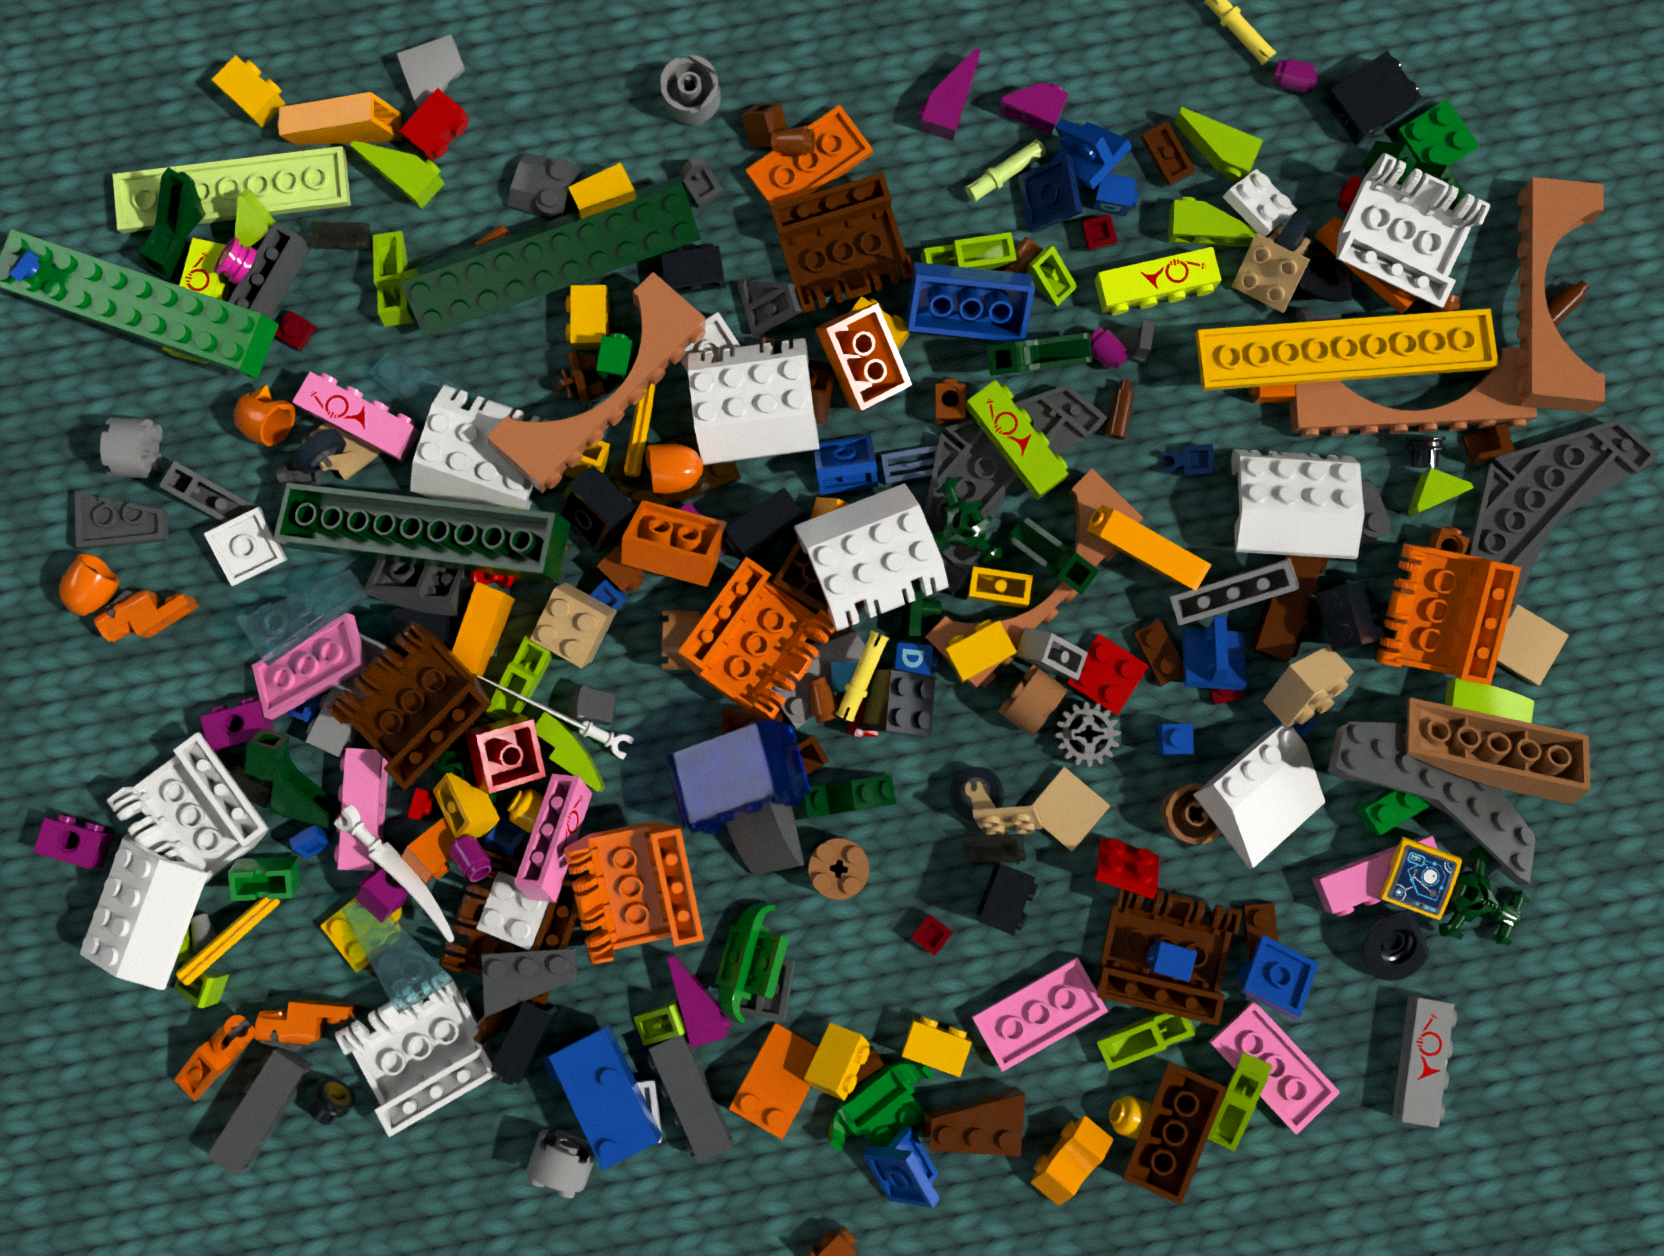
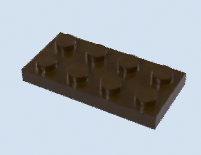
M696 433L668 443L689 447L696 451L699 458H701ZM646 452L644 453L639 477L625 475L624 466L626 460L610 466L620 492L626 494L635 505L630 516L631 520L642 500L672 507L741 480L735 461L708 464L703 466L702 474L692 488L677 493L658 494L653 493L652 475L646 464Z

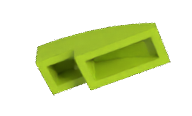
M402 231L373 235L374 284L377 288L378 315L385 327L413 323V311L400 284L401 273L409 270Z
M1012 232L954 240L951 245L924 248L921 255L922 263L992 270L1017 261Z
M533 631L525 635L514 660L508 664L499 685L529 699L554 655L553 652L529 640ZM497 687L490 701L492 705L486 710L484 715L495 721L521 714L527 702Z
M1455 677L1447 683L1445 705L1532 723L1534 700L1499 687L1461 680Z
M544 711L535 724V728L539 737L555 747L549 758L574 776H579L584 783L597 792H603L605 789L604 782L587 749L563 722Z
M1156 1012L1098 1040L1097 1044L1110 1071L1165 1050L1168 1045L1194 1036L1195 1027L1191 1019Z
M1245 1052L1242 1053L1227 1086L1207 1138L1208 1140L1235 1152L1268 1080L1272 1068L1271 1064Z

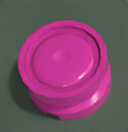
M233 237L225 246L213 270L218 275L223 272V275L227 276L229 282L234 285L239 284L245 277L257 254V250L253 247L239 245L240 240L236 237Z

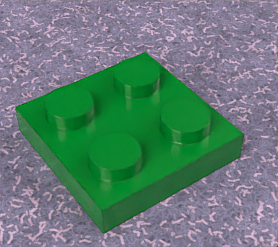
M1445 99L1402 126L1396 132L1402 144L1407 145L1417 162L1442 164L1450 167L1480 146L1448 99Z

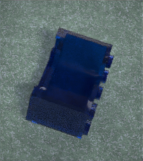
M777 720L760 721L666 756L683 829L690 830V833L703 832V835L714 834L721 831L720 826L733 821L735 814L759 812L763 810L762 805L770 802L774 805L784 803V807H791L802 803L801 798L811 795L793 726Z

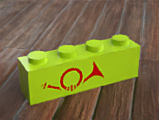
M995 379L967 400L966 409L1035 499L1038 500L1065 480L1068 475L1066 471L1068 466L1059 454L1054 455L1048 448L1050 443L1046 436L1040 430L1038 432L1034 430L1030 424L1032 420L1026 410L1022 407L1017 408L1012 401L1014 397L1005 384L1000 386Z

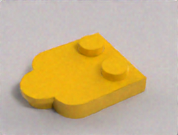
M354 898L320 925V927L354 971L359 973L372 963L374 959L382 955L388 946H393L399 940L401 927L398 920L402 914V907L381 923Z

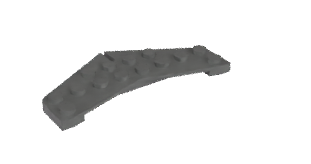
M1060 386L1014 403L1018 409L1022 407L1026 410L1032 420L1030 422L1031 426L1036 432L1040 430L1046 436L1050 443L1048 448L1054 455L1064 453L1095 433L1108 418L1070 386ZM974 418L944 429L947 434L964 447L963 450L958 448L942 433L940 434L924 509V516L931 532L942 530V526L945 523L946 510L944 507H947L948 504L943 492L937 493L935 490L943 485L947 476L953 477L958 481L954 489L959 500L963 499L967 502L981 500L983 504L978 507L979 512L983 518L991 515L993 519L1007 489L1021 480ZM942 460L944 472L942 474H938L940 461ZM992 521L986 528V534L991 526ZM950 542L945 551H939L943 563L946 564L945 572L949 585L946 590L953 596L964 584L979 550L975 546L971 549L969 546H964V544L959 545V543L953 544V542Z
M1613 420L1490 460L1499 469L1492 463L1486 465L1466 554L1522 567L1508 619L1516 609L1519 602L1517 599L1553 525L1564 515L1647 467L1659 455L1656 450L1624 422Z
M1348 722L1337 729L1328 768L1330 773L1344 780L1352 782L1362 780L1422 798L1454 818L1499 862L1498 869L1509 880L1519 886L1530 883L1535 850V834L1500 788L1452 774L1407 755V723Z

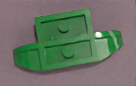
M768 903L754 904L741 915L736 925L730 926L715 984L719 985L718 998L722 1011L733 1022L744 1024L745 1018L740 1013L742 998L750 1000L752 994L771 999L774 997L789 938L769 934L770 928L762 926L764 916L769 911H775L776 905Z
M913 1060L900 1061L892 1065L886 1063L885 1066L849 1093L845 1101L840 1100L841 1104L835 1111L829 1127L828 1138L830 1144L839 1152L843 1149V1143L846 1138L854 1132L857 1137L863 1133L873 1146L886 1148L903 1126L913 1128L924 1119L925 1110L913 1097L912 1093L915 1092V1089L912 1085L920 1079H931L935 1075L926 1065Z

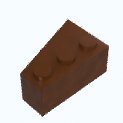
M1016 1087L1008 1089V1091L1003 1093L985 1095L980 1097V1099L964 1103L959 1102L925 1111L922 1143L928 1150L1020 1157L1026 1094Z

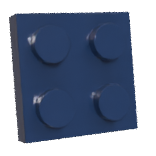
M1061 156L1018 176L1029 232H1038L1083 213L1072 156Z

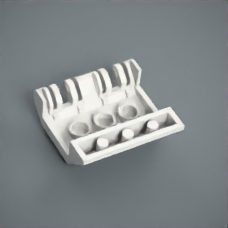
M1383 153L1364 177L1338 233L1336 259L1436 307L1443 308L1456 281L1448 276L1471 227L1483 224L1490 204L1479 198L1475 199V196L1467 193L1456 207L1451 210L1449 207L1457 197L1458 188L1454 186L1449 187L1448 183L1427 173L1422 175L1423 172L1417 168L1409 174L1402 185H1399L1396 182L1404 173L1406 163L1400 160L1396 163V158Z
M806 338L793 339V348L791 349L789 340L782 341V353L780 354L773 353L771 343H764V352L762 353L760 344L734 347L733 357L731 349L727 348L723 350L722 362H715V356L712 351H705L704 361L701 352L688 354V377L694 429L704 465L820 450L817 422L814 416Z
M443 385L431 405L412 462L410 491L436 500L518 507L529 510L532 501H529L533 485L489 446L486 437L507 415L513 420L523 421L524 412L516 410L513 414L512 407L488 400L485 404V398L480 396L476 398L470 410L467 411L463 407L466 405L468 393L460 390L457 394L456 388ZM534 415L530 422H541V417Z
M1233 449L1231 458L1232 475H1236L1238 471L1240 512L1234 526L1235 552L1357 559L1364 521V505L1360 463L1353 456L1339 455L1337 457L1336 455H1328L1326 459H1321L1317 454H1310L1309 456L1306 453L1280 452L1278 454L1274 451H1269L1267 456H1262L1257 450H1251L1249 453L1247 450Z
M905 483L794 526L803 552L808 554L829 606L827 611L836 631L849 627L846 611L852 625L859 623V615L855 603L862 600L865 611L870 618L877 616L874 600L880 614L905 605L903 593L908 603L915 601V593L911 581L918 578L920 588L925 596L933 594L932 586L936 592L949 587L942 557L923 511Z
M197 732L173 750L176 754L175 757L136 786L121 788L107 799V803L114 812L121 810L117 814L120 821L129 819L142 811L146 818L135 822L127 830L131 836L138 834L134 841L169 861L187 862L207 872L208 875L205 881L207 883L254 848L269 828L200 732Z
M127 833L122 838L115 855V860L104 884L103 892L94 911L93 919L79 954L117 978L165 990L208 873L187 862L169 861L135 842L134 838L137 835L131 836Z
M445 971L431 978L432 983L429 980L422 982L423 992L430 999L427 1002H424L417 993L410 989L405 992V997L400 995L379 1007L378 1012L376 1010L370 1012L368 1018L371 1026L375 1028V1032L371 1033L361 1021L357 1020L351 1023V1027L346 1026L335 1033L344 1055L353 1053L381 1106L374 1111L388 1137L497 1075L490 1071L495 1062L490 1041L487 1039L482 1046L473 1040L478 1032L475 1026L479 1021L461 988Z

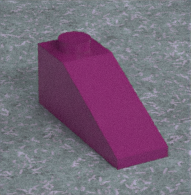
M975 48L930 93L928 102H922L917 118L922 121V132L954 141L979 64L980 49Z
M677 954L670 955L667 960L691 1048L727 1038L729 1034L728 1029L732 1028L731 1020L723 1013L720 1003Z

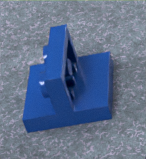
M1062 118L1055 126V129L1060 137L1059 142L1063 149L1053 160L1064 155L1072 156L1077 182L1094 189L1132 146L1127 138L1090 122H1086L1081 127Z
M871 435L819 442L820 450H814L820 495L878 487L877 465Z
M1214 616L1210 626L1205 627V629L1184 628L1182 633L1184 687L1245 690L1247 678L1244 632L1227 631L1226 616Z
M1262 935L1257 941L1251 960L1239 968L1236 978L1243 981L1240 992L1296 1020L1301 1017L1318 963Z
M903 1126L886 1148L868 1146L863 1152V1157L889 1201L934 1208L940 1200L932 1186L939 1173L912 1127Z

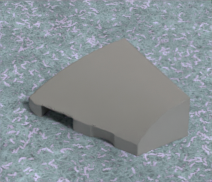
M451 34L397 53L417 109L422 106L437 88L444 92L447 89L448 83L453 79H457L465 71L459 50Z

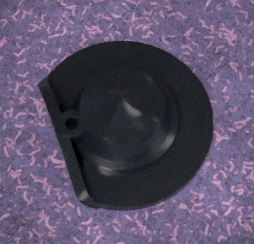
M1322 243L1310 244L1307 247L1308 251L1304 255L1310 261L1298 285L1308 294L1320 300L1328 302L1351 301L1352 270L1342 261L1337 260L1336 256Z
M1411 910L1395 911L1379 919L1368 931L1362 946V958L1366 968L1377 978L1387 981L1400 980L1412 975L1422 967L1430 955L1429 948Z

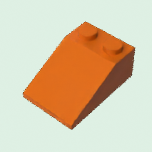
M775 1022L734 1096L729 1110L783 1140L811 1087L804 1078L818 1046Z

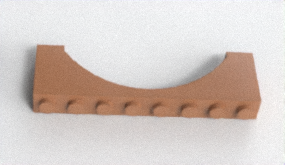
M1532 177L1518 195V205L1521 206V216L1518 221L1521 242L1518 246L1517 256L1521 258V268L1518 272L1517 283L1521 285V295L1517 302V311L1521 312V322L1517 328V338L1520 339V350L1517 355L1520 377L1517 382L1516 391L1517 394H1520V406L1593 413L1605 402V373L1594 371L1562 339L1548 311L1544 282L1548 260L1557 242L1583 224L1591 225L1604 211V184Z
M654 272L633 291V304L639 308L642 323L641 343L632 370L615 393L593 409L563 420L526 422L513 420L507 415L486 436L489 446L541 493L547 488H554L562 479L561 474L569 466L571 468L576 466L583 457L582 453L590 445L594 447L600 442L604 436L603 431L610 424L612 426L618 424L625 414L624 410L630 404L636 405L645 395L644 390L651 383L653 385L657 384L665 375V369L671 363L677 364L685 355V349L691 343L697 344L705 335L706 318Z
M1503 348L1497 351L1499 363L1497 368L1487 370L1476 385L1460 399L1433 409L1409 411L1387 408L1359 396L1347 388L1341 381L1295 384L1296 396L1289 402L1291 434L1301 433L1302 438L1317 437L1319 433L1330 432V436L1334 437L1348 435L1349 431H1360V435L1377 434L1378 430H1389L1390 434L1406 433L1408 429L1419 428L1421 433L1437 431V427H1448L1449 431L1466 430L1467 426H1478V430H1489L1495 425L1507 423L1509 429L1526 427V423L1537 418L1536 407L1520 406V394H1517L1516 391L1517 382L1520 377V367L1517 366V355L1520 348Z
M1091 469L1069 491L1068 495L1073 499L1076 515V536L1073 551L1098 568L1097 565L1104 558L1109 562L1119 550L1086 531L1090 525L1089 522L1092 514L1099 509L1100 505H1104L1119 511L1138 523L1143 517L1098 473ZM1061 580L1058 587L1041 604L1017 617L1000 621L1013 646L1016 648L1019 645L1025 627L1035 629L1042 621L1047 625L1059 613L1055 607L1062 600L1068 604L1078 592ZM945 616L924 640L929 645H932L933 649L952 667L944 652L946 648L950 647L948 641L964 633L966 638L976 633L974 627L981 623L951 621ZM1015 654L1000 663L1006 667L1016 657ZM1000 663L966 681L974 689L979 685L985 688L997 676L993 671Z

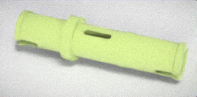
M1035 139L995 168L989 167L985 170L983 176L970 185L965 186L967 195L976 203L993 189L999 190L1003 187L1005 181L1045 156V147L1041 141Z

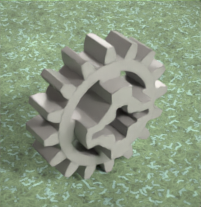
M1083 702L1082 710L1076 704L1072 705V714L1066 711L1062 713L1065 722H1056V726L1061 728V732L1054 734V738L1062 740L1057 749L1065 748L1067 752L1064 758L1075 757L1074 765L1076 766L1082 760H1085L1086 767H1092L1093 759L1101 765L1104 763L1103 755L1112 758L1113 754L1109 750L1110 747H1119V743L1113 740L1115 736L1121 735L1120 731L1113 730V726L1118 723V720L1110 721L1108 719L1111 713L1110 710L1101 713V704L1097 703L1093 709H1090L1089 703ZM1080 716L1079 725L1075 729L1068 730L1071 722ZM1093 716L1101 720L1105 728H1100L1094 723ZM1086 726L1088 731L1100 733V735L1090 738L1089 743H1087L1086 738L1075 736L1074 734L1085 731ZM1106 739L1102 749L1094 753L1095 745L1100 740ZM1069 741H1075L1081 747L1082 754L1077 752Z

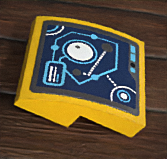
M1402 837L1391 859L1392 869L1383 885L1380 897L1385 901L1441 920L1454 889L1462 859Z

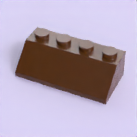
M1168 1062L1122 1179L1182 1205L1227 1087L1222 1082L1199 1072Z

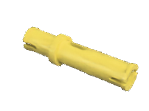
M1205 0V5L1221 20L1220 24L1223 27L1227 26L1262 66L1270 60V57L1272 58L1276 54V51L1243 18L1238 6L1233 7L1228 0Z
M872 630L850 683L847 682L844 687L846 692L836 712L837 716L843 718L847 708L850 707L846 720L851 722L855 720L863 697L866 698L868 693L867 687L884 647L889 640V637L881 634L878 644L874 645L879 633Z

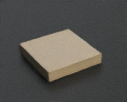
M1517 604L1513 615L1507 621L1497 664L1532 685L1540 686L1569 635Z
M1065 767L1058 772L1031 805H1034L1042 822V827L1071 852L1110 807L1107 802Z

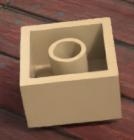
M565 582L554 588L529 640L583 668L593 661L617 610Z
M1328 645L1289 665L1263 702L1286 728L1297 722L1302 725L1310 720L1315 712L1318 711L1322 714L1334 704L1333 697L1338 696L1348 687L1349 684L1346 681L1354 671Z

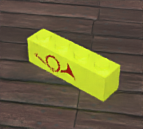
M192 237L179 286L226 301L230 291L228 277L223 275V272L218 275L213 271L226 245ZM162 347L164 351L173 357L207 364L205 361Z
M1209 247L1098 272L1095 285L1102 314L1111 312L1112 315H1120L1128 312L1129 308L1140 306V309H1147L1156 306L1158 301L1168 299L1169 303L1185 299L1186 295L1197 293V296L1211 294L1222 279L1214 248Z

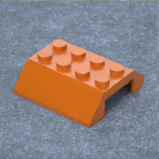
M1404 543L1401 556L1409 558V561H1399L1398 567L1409 571L1407 580L1400 578L1394 581L1393 586L1402 589L1401 591L1392 590L1386 615L1394 617V620L1385 619L1383 625L1390 630H1394L1393 638H1380L1379 645L1385 646L1387 649H1377L1375 662L1400 668L1402 665L1436 671L1454 675L1461 680L1491 685L1522 567L1482 557Z
M746 557L677 654L701 680L745 711L773 721L779 712L778 707H782L786 700L782 695L771 689L773 686L793 692L796 687L795 683L800 682L813 663L811 658L814 659L819 654L818 650L813 645L806 643L805 640L810 639L826 644L829 640L828 635H832L835 628L829 614L822 609L817 614L811 612L770 583L768 578L771 573Z
M644 822L588 834L564 848L566 862L569 863V873L579 874L589 869L588 873L572 882V888L575 891L574 896L579 918L581 919L582 930L588 931L602 926L584 939L586 947H588L587 953L591 964L613 961V950L670 937L673 939L674 947L704 941L680 826Z

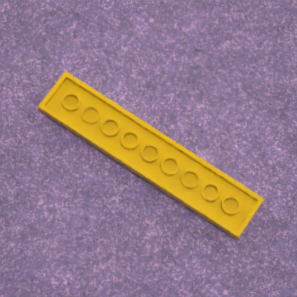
M1491 309L1201 329L1195 333L1202 391L1492 370L1499 366Z

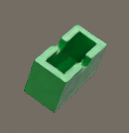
M612 333L611 337L602 336L596 371L599 376H602L601 379L605 385L620 387L632 370L638 356L632 340L628 339L629 337L624 334Z
M1388 788L1385 792L1369 799L1354 808L1370 835L1381 836L1432 804L1418 796Z
M298 856L237 859L228 872L231 901L256 900L258 897H268V899L293 898L301 885Z

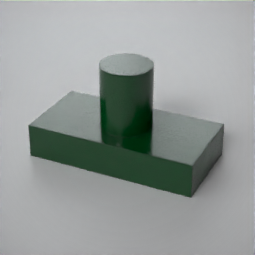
M919 578L911 581L915 593V601L908 603L903 593L905 605H902L901 638L913 639L920 637L921 618H940L942 605L940 601L922 599L923 592L920 588Z

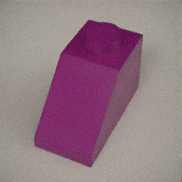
M1041 82L1004 96L999 113L1052 135L1069 94L1064 92L1058 85H1048Z

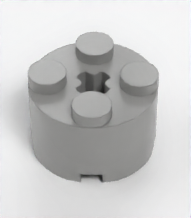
M688 55V57L681 59L678 57L666 65L661 74L660 83L667 111L674 119L681 123L693 126L702 125L716 113L721 102V91L714 67L709 61L697 55Z
M111 417L106 421L105 424H110L108 432L102 431L100 455L102 464L109 466L111 470L106 472L109 476L150 478L155 471H161L163 466V458L159 454V442L162 440L163 435L161 425L154 424L150 419Z
M544 1129L538 1135L527 1166L529 1174L527 1181L536 1187L547 1186L555 1189L557 1194L562 1197L573 1198L576 1192L585 1189L596 1157L593 1151L588 1148L589 1142L583 1137L563 1130H557L555 1135H547L549 1129Z

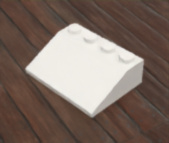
M1283 723L1267 731L1193 794L1249 869H1253L1325 803L1307 745L1292 726L1286 728Z

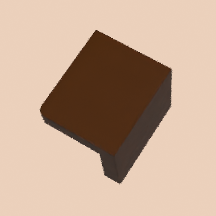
M781 102L758 103L742 113L751 147H771L772 132L787 130Z
M1507 423L1495 425L1487 431L1463 437L1469 465L1490 461L1515 451Z
M814 735L788 750L804 777L830 762Z

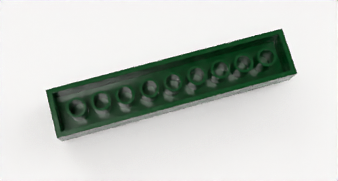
M679 176L402 272L400 284L425 337L699 241L701 237Z
M286 483L273 540L298 550L559 582L571 523L558 514L551 512Z

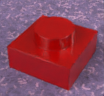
M425 788L415 789L408 818L426 820L427 815H432L436 804L432 790Z

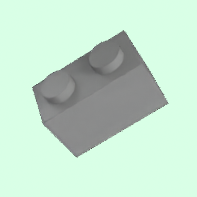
M1025 627L1015 656L1035 664L1050 674L1078 680L1088 652L1053 633Z

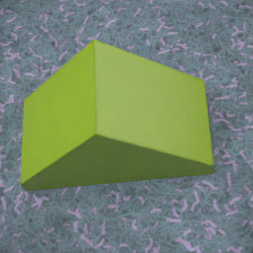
M245 189L238 195L234 237L240 240L239 245L242 244L248 247L264 238L276 221L251 190Z
M1051 244L1028 266L1026 274H1031L1035 287L1056 307L1077 288L1061 257Z
M1430 468L1421 473L1408 513L1411 517L1473 489V485L1466 480Z
M184 960V962H183V964H182V967H183L189 960ZM208 967L189 985H184L177 978L174 989L195 1006L205 1008L219 1003L229 974Z
M678 1000L633 1017L644 1046L678 1037L686 1032Z

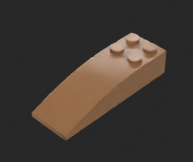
M1415 698L1407 700V755L1439 769L1485 785L1572 805L1590 791L1589 735Z

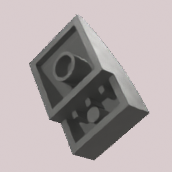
M377 560L364 591L366 594L407 609L458 617L471 587L469 582L471 571Z
M778 777L717 790L720 807L731 838L753 876L804 865L792 805L784 806Z

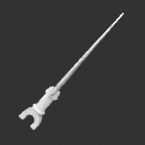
M475 675L573 726H577L579 733L583 734V737L589 736L604 743L605 747L610 745L612 753L623 760L626 753L618 750V743L626 741L632 744L634 740L633 737L623 733L614 736L613 731L609 733L594 726L592 721L578 722L480 675Z
M352 804L341 812L342 816L334 822V825L341 831H349L351 836L355 835L369 848L368 852H372L369 857L403 886L429 915L446 940L453 942L454 936L439 905L420 877L388 842L382 844L381 839L377 840L364 827L365 823L360 821L359 812Z

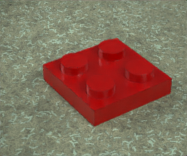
M1097 634L1086 651L1088 654L1079 679H1068L1065 684L1094 703L1101 704L1102 708L1110 710L1111 714L1117 716L1149 665L1103 635Z
M1102 836L1097 850L1095 880L1154 899L1158 891L1159 855L1148 849L1137 848L1125 844L1121 840Z

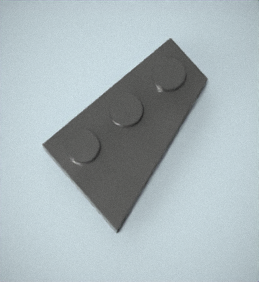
M75 491L76 548L87 550L168 541V513L162 509L125 503L107 497H98Z
M576 948L482 954L484 1017L578 979Z

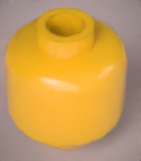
M526 789L524 792L519 790L507 808V811L510 812L509 820L526 832L532 833L544 796L533 789Z
M1127 1095L1120 1100H1116L1109 1113V1120L1115 1132L1137 1140L1151 1103Z

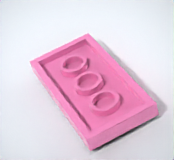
M345 613L252 665L264 717L273 720L358 674L368 665L355 617Z
M1075 957L971 1017L1003 1072L1102 1016L1108 1010L1101 998L1097 997V991L1078 957Z
M1251 1000L1208 1041L1234 1069L1243 1052L1272 1065L1268 1080L1260 1097L1296 1135L1340 1093L1254 1000Z

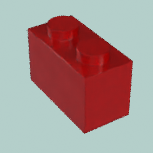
M437 88L399 131L407 143L431 162H434L436 158H440L446 153L449 143L456 136L463 134L470 120L463 108Z

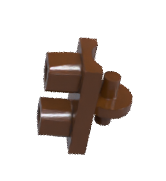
M576 351L568 353L574 377L570 376L569 369L561 370L562 380L555 383L556 389L560 392L566 391L567 398L570 400L576 398L574 389L577 388L581 404L585 406V409L594 408L593 402L607 397L602 379L587 383L585 376L597 372V358L594 353L581 356Z

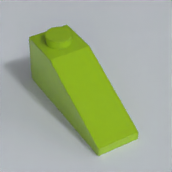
M1181 107L1174 122L1216 171L1223 173L1224 177L1238 181L1244 179L1249 174L1263 142L1262 139Z
M355 140L350 144L359 157L421 209L444 185L443 180L439 176L441 170L429 159L424 162L413 154Z
M1180 197L1178 200L1173 201L1169 209L1168 243L1250 247L1255 234H1257L1251 226L1205 201H1195L1193 197Z

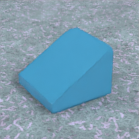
M859 660L831 661L832 691L846 692L844 687L847 682L850 683Z

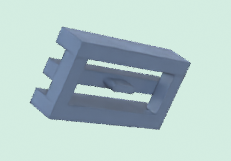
M938 445L881 454L885 485L931 478L933 469L890 476V473L934 465ZM934 454V459L893 466L888 464V461ZM942 460L940 461L938 474H942L944 472Z

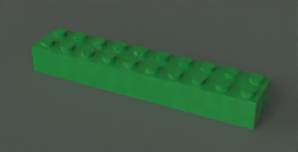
M13 229L10 230L0 254V289L12 295L254 379H258L279 324L262 313ZM28 247L38 254L39 259L37 263L40 264V267L30 279L25 276L19 282L9 275V269Z

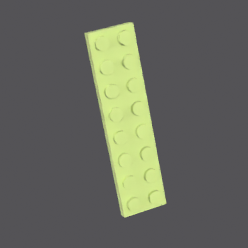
M343 146L169 167L178 173H186L194 180L205 212V216L198 224L236 220L238 195L245 189L251 190L270 215L351 206L346 151ZM168 167L113 174L116 221L119 232L131 233L153 230L157 215L161 176Z

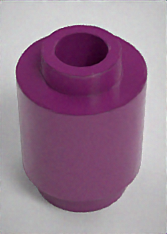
M1287 58V60L1279 59L1272 83L1279 84L1280 88L1306 94L1308 88H1314L1319 71L1314 70L1315 64L1291 58Z
M1099 327L1090 336L1092 356L1108 370L1112 367L1118 369L1129 357L1125 353L1128 347L1108 329L1105 331Z
M463 835L452 842L449 855L464 878H469L471 882H477L490 873L492 869L490 858L475 836Z

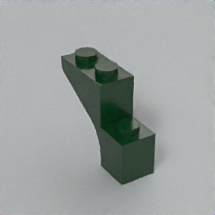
M1376 141L1362 164L1368 173L1379 157L1386 153L1396 158V163L1399 160L1406 163L1404 173L1396 182L1399 185H1402L1409 174L1417 168L1423 172L1422 175L1427 173L1448 183L1449 187L1454 186L1458 188L1457 197L1449 207L1451 210L1466 195L1448 165L1417 162L1406 144Z
M168 167L162 174L155 225L146 242L138 250L144 267L168 281L186 262L189 251L185 239L205 216L195 182L184 172L178 173Z
M1090 332L986 346L990 376L1093 362Z
M1023 515L1006 538L1081 595L1100 571L1025 515Z
M260 729L247 742L244 774L255 776L260 780L273 781L270 812L282 815L287 819H297L308 822L313 826L317 825L318 827L328 828L339 815L340 805L296 768L289 753V736Z
M892 774L781 791L784 806L792 805L795 820L896 804Z

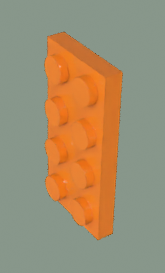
M840 104L807 127V129H814L815 132L814 153H807V156L773 150L745 170L746 175L769 206L819 192L873 155V148Z

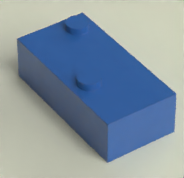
M914 262L906 313L908 331L1010 342L1025 341L1035 292L1031 274Z
M609 1024L554 1051L548 1056L602 1171L659 1142L662 1134Z

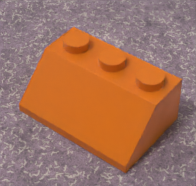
M878 303L840 315L815 328L849 409L862 411L912 385Z
M642 500L622 537L621 564L707 587L717 567L728 522Z

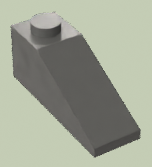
M173 458L157 482L159 487L224 523L256 507Z

